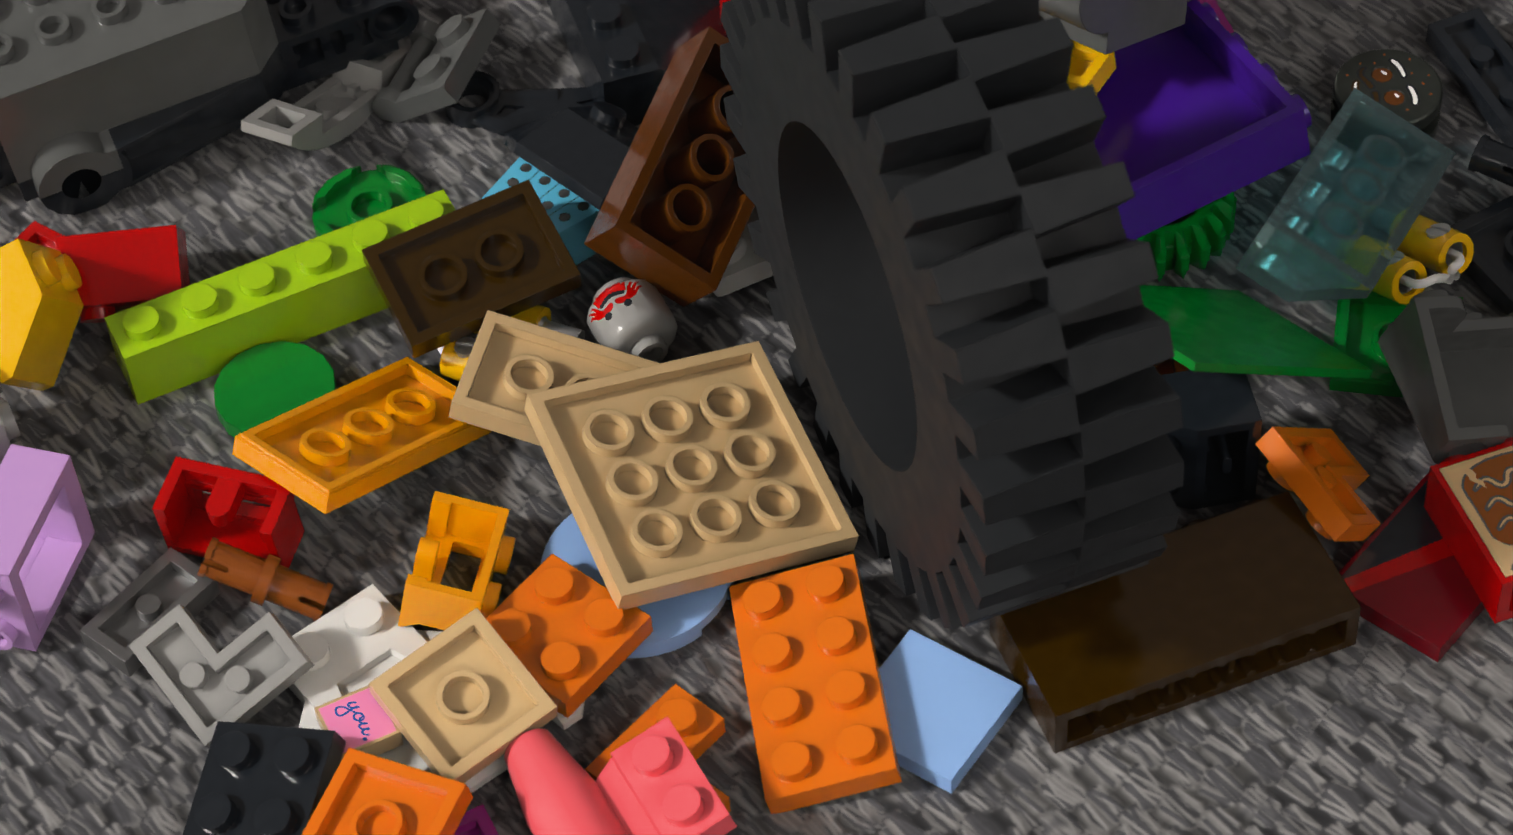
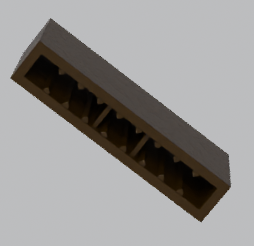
M1288 491L1267 499H1253L1236 510L1207 520L1197 519L1191 521L1181 529L1163 535L1168 547L1161 556L1149 560L1150 564L990 618V635L1016 683L1022 685V694L1054 753L1356 644L1361 606Z

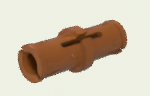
M215 537L211 539L204 556V562L201 563L197 576L202 578L207 577L252 595L250 602L263 606L264 601H268L313 619L312 621H316L321 617L334 585L279 565L281 558L269 554L267 559L223 543Z

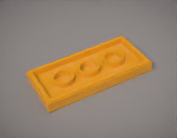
M405 357L235 435L232 454L314 508L327 514L492 431L449 418L451 402L457 387L409 357Z

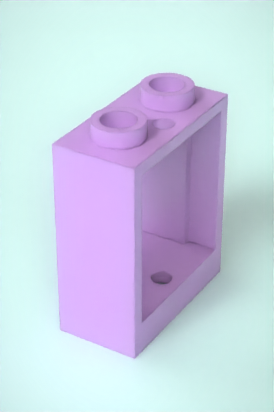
M11 444L0 464V650H9L12 647L36 652L95 534L70 455Z

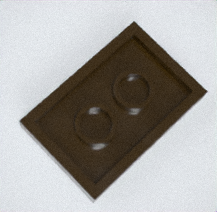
M529 179L362 250L364 263L413 358L479 331L487 310L511 317L582 286L581 274Z

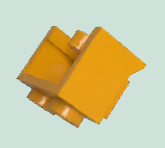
M438 491L434 492L426 535L420 538L413 573L408 574L405 582L398 626L420 624L445 630L475 608H478L483 616L487 618L498 607L502 584L492 582L494 572L507 575L516 541L515 537L505 535L510 509ZM451 552L481 559L472 592L442 585Z

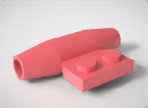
M668 716L611 752V759L596 780L584 770L551 732L546 729H532L522 733L507 746L504 753V760L526 824L532 835H726L737 827Z

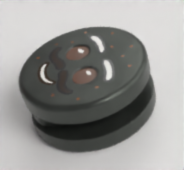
M1374 49L1359 53L1343 63L1335 74L1330 106L1332 129L1345 145L1368 156L1397 158L1415 153L1430 143L1437 132L1443 98L1441 79L1429 63L1405 51Z

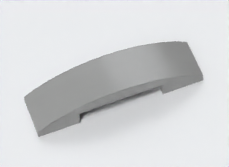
M399 47L398 50L368 61H350L346 69L333 73L331 78L293 105L272 98L241 120V131L300 150H318L331 146L353 133L369 118L373 112L372 103L380 89L390 85L409 50Z

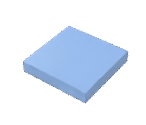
M911 629L879 668L899 766L951 794L1022 700V685Z

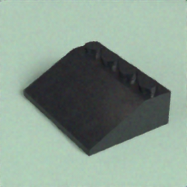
M547 0L581 78L592 95L593 102L603 101L620 107L627 113L626 120L635 126L642 123L677 47L709 26L728 38L720 20V0Z

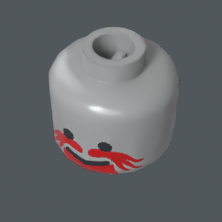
M629 277L613 279L604 284L594 295L587 316L588 327L599 345L657 363L661 362L667 355L669 347L675 340L678 327L674 315L657 288L644 279H631Z

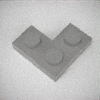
M178 604L128 645L200 741L208 748H210L218 721L247 722L315 666L277 616L271 612L266 613L220 651L189 610Z

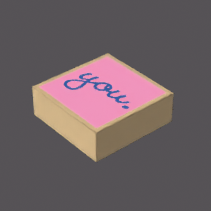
M369 685L314 708L321 730L336 731L346 741L341 761L349 747L378 756L404 745L400 730L370 694Z

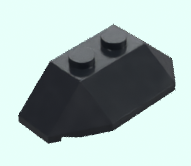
M596 101L593 106L567 107L506 132L503 144L513 153L600 210L639 128L626 120L627 113L620 107L611 103Z

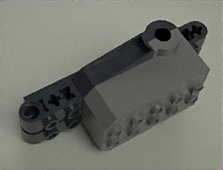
M0 0V188L17 182L25 202L39 197L47 209L59 214L77 215L107 204L120 190L143 181L241 128L242 119L272 98L279 100L284 91L344 70L350 61H368L398 50L399 45L397 41L407 37L416 28L419 22V11L413 0ZM81 183L90 193L89 196L79 198Z

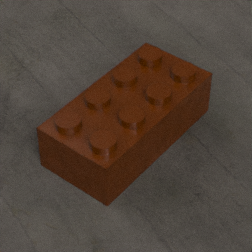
M710 26L677 47L584 242V245L636 278L652 283L660 293L682 307L717 290L755 207L753 202L738 186L733 158L746 154L726 120L724 98L733 95L734 92L721 69L720 45L730 41Z

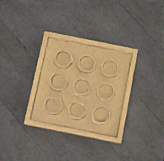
M759 341L527 394L524 408L526 415L618 610L621 608L625 610L840 555L855 549L859 535Z

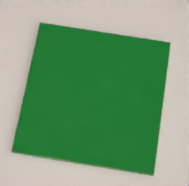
M1155 285L1139 286L1143 305L1169 323L1175 354L1173 359L1193 372L1370 379L1372 373L1370 368L1239 290Z

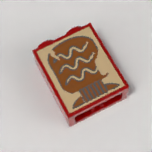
M1510 437L1502 444L1468 455H1453L1444 459L1439 464L1430 466L1424 508L1495 624L1513 618V437Z

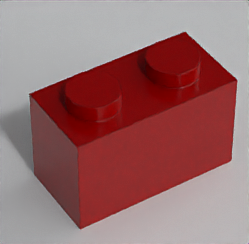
M177 225L55 237L56 250H59L62 255L67 254L72 259L82 280V286L77 288L84 305L80 315V323L105 322L104 318L115 314L116 310L131 308L190 285L185 231Z

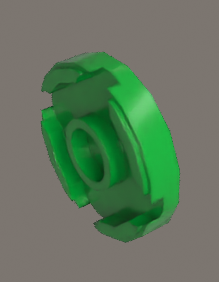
M376 164L377 170L362 171L361 166L346 169L327 180L314 196L312 221L316 236H321L426 196L423 184L410 172L392 165Z
M288 341L263 343L237 354L222 368L214 385L215 408L218 419L230 436L235 438V435L336 390L337 383L334 370L324 355L311 347Z

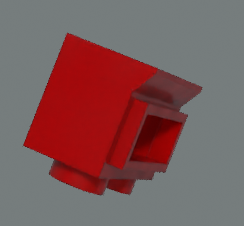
M177 456L152 507L168 549L171 547L177 552L199 557L205 556L212 537H215L223 543L267 559L269 554L281 558L279 565L289 568L305 532L294 501V494L267 476ZM242 500H247V501H252V502H256V503L266 504V505H270V507L262 506V505H258V504H253V503H249V502H244V501H242Z

